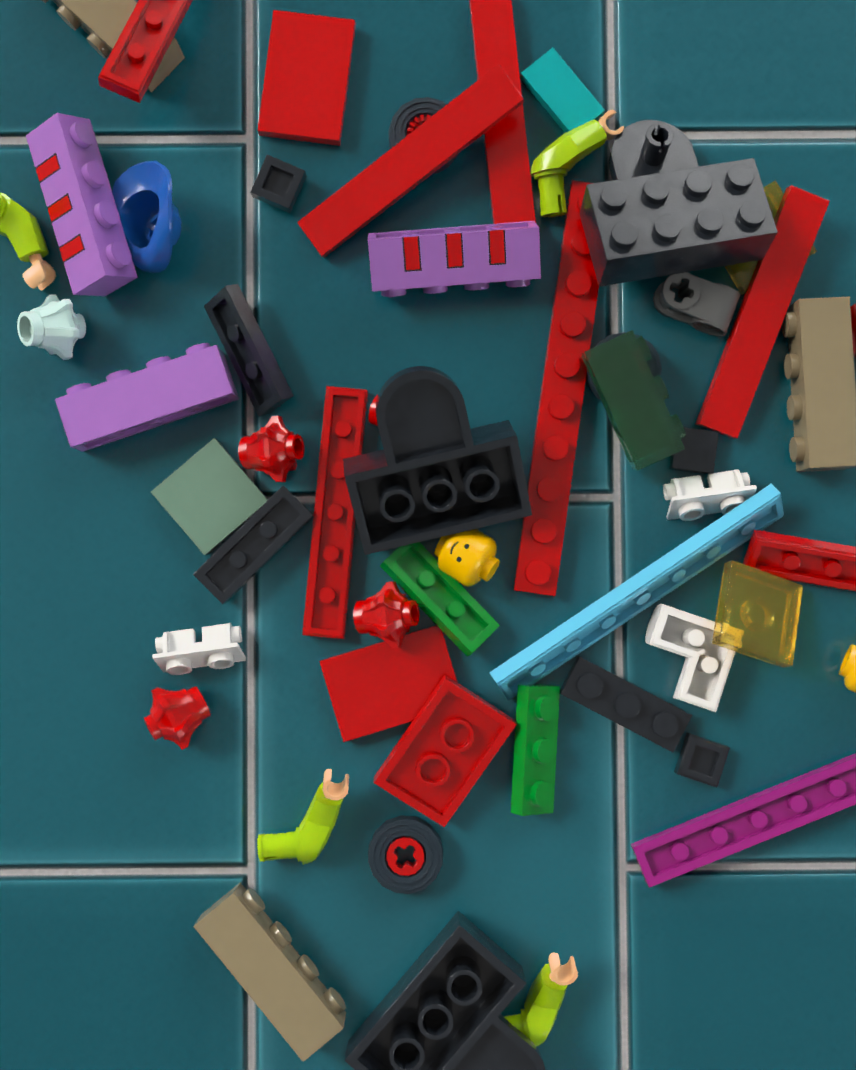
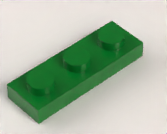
M420 542L398 547L382 562L380 567L396 581V584L412 600L417 602L422 611L467 657L470 656L500 625L458 581L439 569L438 561Z
M518 685L517 725L515 726L511 813L529 816L553 813L560 686Z

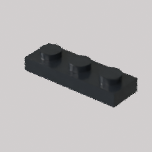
M239 285L225 286L204 305V308L258 417L270 414L294 395Z
M282 486L193 575L222 604H226L314 515L285 486Z
M577 656L560 689L561 695L671 752H674L692 717L691 714L580 656Z

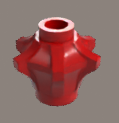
M272 416L268 423L261 427L259 431L254 432L251 436L242 437L238 445L239 459L245 469L265 472L275 482L279 483L286 482L288 471L296 470V461L302 459L305 452L302 437L299 434L290 432L285 427L282 416Z
M396 581L386 582L377 594L368 597L366 600L357 601L353 610L354 625L358 633H369L371 636L379 637L391 648H401L404 635L409 632L410 626H417L420 617L417 602L415 600L408 601L407 595L399 591Z
M196 686L188 690L182 689L177 691H168L159 687L151 690L153 703L149 711L150 715L143 718L154 740L163 737L164 740L177 744L181 750L189 746L191 736L202 723V720L211 716L201 692Z

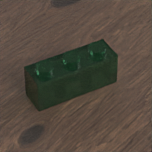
M633 330L580 354L631 469L638 471L685 449L681 439L686 437L685 429L677 414L672 416L669 414L664 400L669 398L668 391L662 378L659 375L653 377L646 361L652 359L648 345L642 336L636 338Z

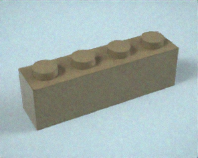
M52 0L59 7L56 12L63 21L74 31L81 27L89 35L86 38L88 43L103 58H106L111 53L137 4L134 0ZM173 38L148 87L151 93L185 58L176 38Z
M850 296L798 299L788 307L782 323V334L785 338H788L789 354L785 356L784 372L786 378L791 379V395L787 400V415L789 420H793L794 437L791 438L789 444L790 458L792 462H796V472L846 470L856 467V386Z
M240 882L202 913L193 927L304 1062L344 1028L346 1018L345 1002L334 988L330 987L327 989L319 980V971L314 962L305 954L300 956L290 944L292 938L287 929L279 921L273 923L263 911L265 904L258 893L252 888L246 890Z

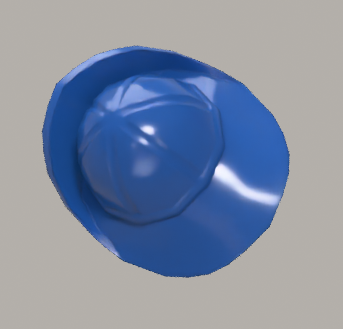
M145 161L127 169L115 181L112 194L119 212L133 264L144 272L159 273L167 268L171 260L172 248L181 236L182 222L177 207L172 203V178L169 170L158 161Z

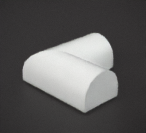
M664 604L657 605L648 623L645 642L654 647L686 657L673 698L714 712L717 711L742 631Z

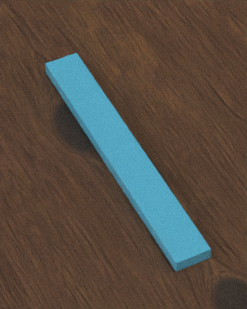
M771 483L489 672L506 699L511 700L517 696L518 685L535 684L751 539L754 529L762 531L782 518L784 512L781 493Z

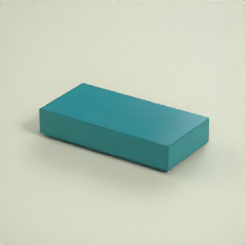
M553 47L521 72L520 80L564 133L590 120L597 121L604 115L605 109Z

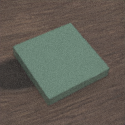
M213 438L151 491L154 497L206 556L236 532L268 501V498L216 438Z

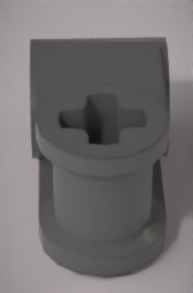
M684 272L670 275L661 283L654 292L653 302L657 311L666 317L688 324L696 330L709 335L725 336L740 294L729 286L712 283ZM674 287L679 290L678 297L682 299L679 302L674 300L675 293L670 291Z

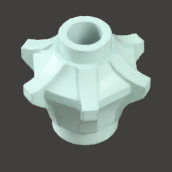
M54 294L46 297L41 306L30 311L21 312L17 321L19 338L25 346L43 348L50 355L57 354L63 360H69L73 357L72 352L75 342L85 336L86 323L81 314H75L73 303L70 299L59 301L57 295Z

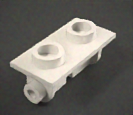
M738 469L708 474L707 479L710 488L705 489L700 475L673 478L670 483L663 485L665 500H671L666 516L667 520L680 518L683 521H692L706 514L720 512L725 515L752 497L757 487L756 485L750 486L748 473H740Z
M231 623L202 627V642L197 643L193 628L164 632L163 637H156L155 639L158 654H152L153 660L160 669L172 675L187 674L192 671V668L205 666L213 669H225L233 666L234 662L246 661V657L238 644L242 642L241 627H233Z

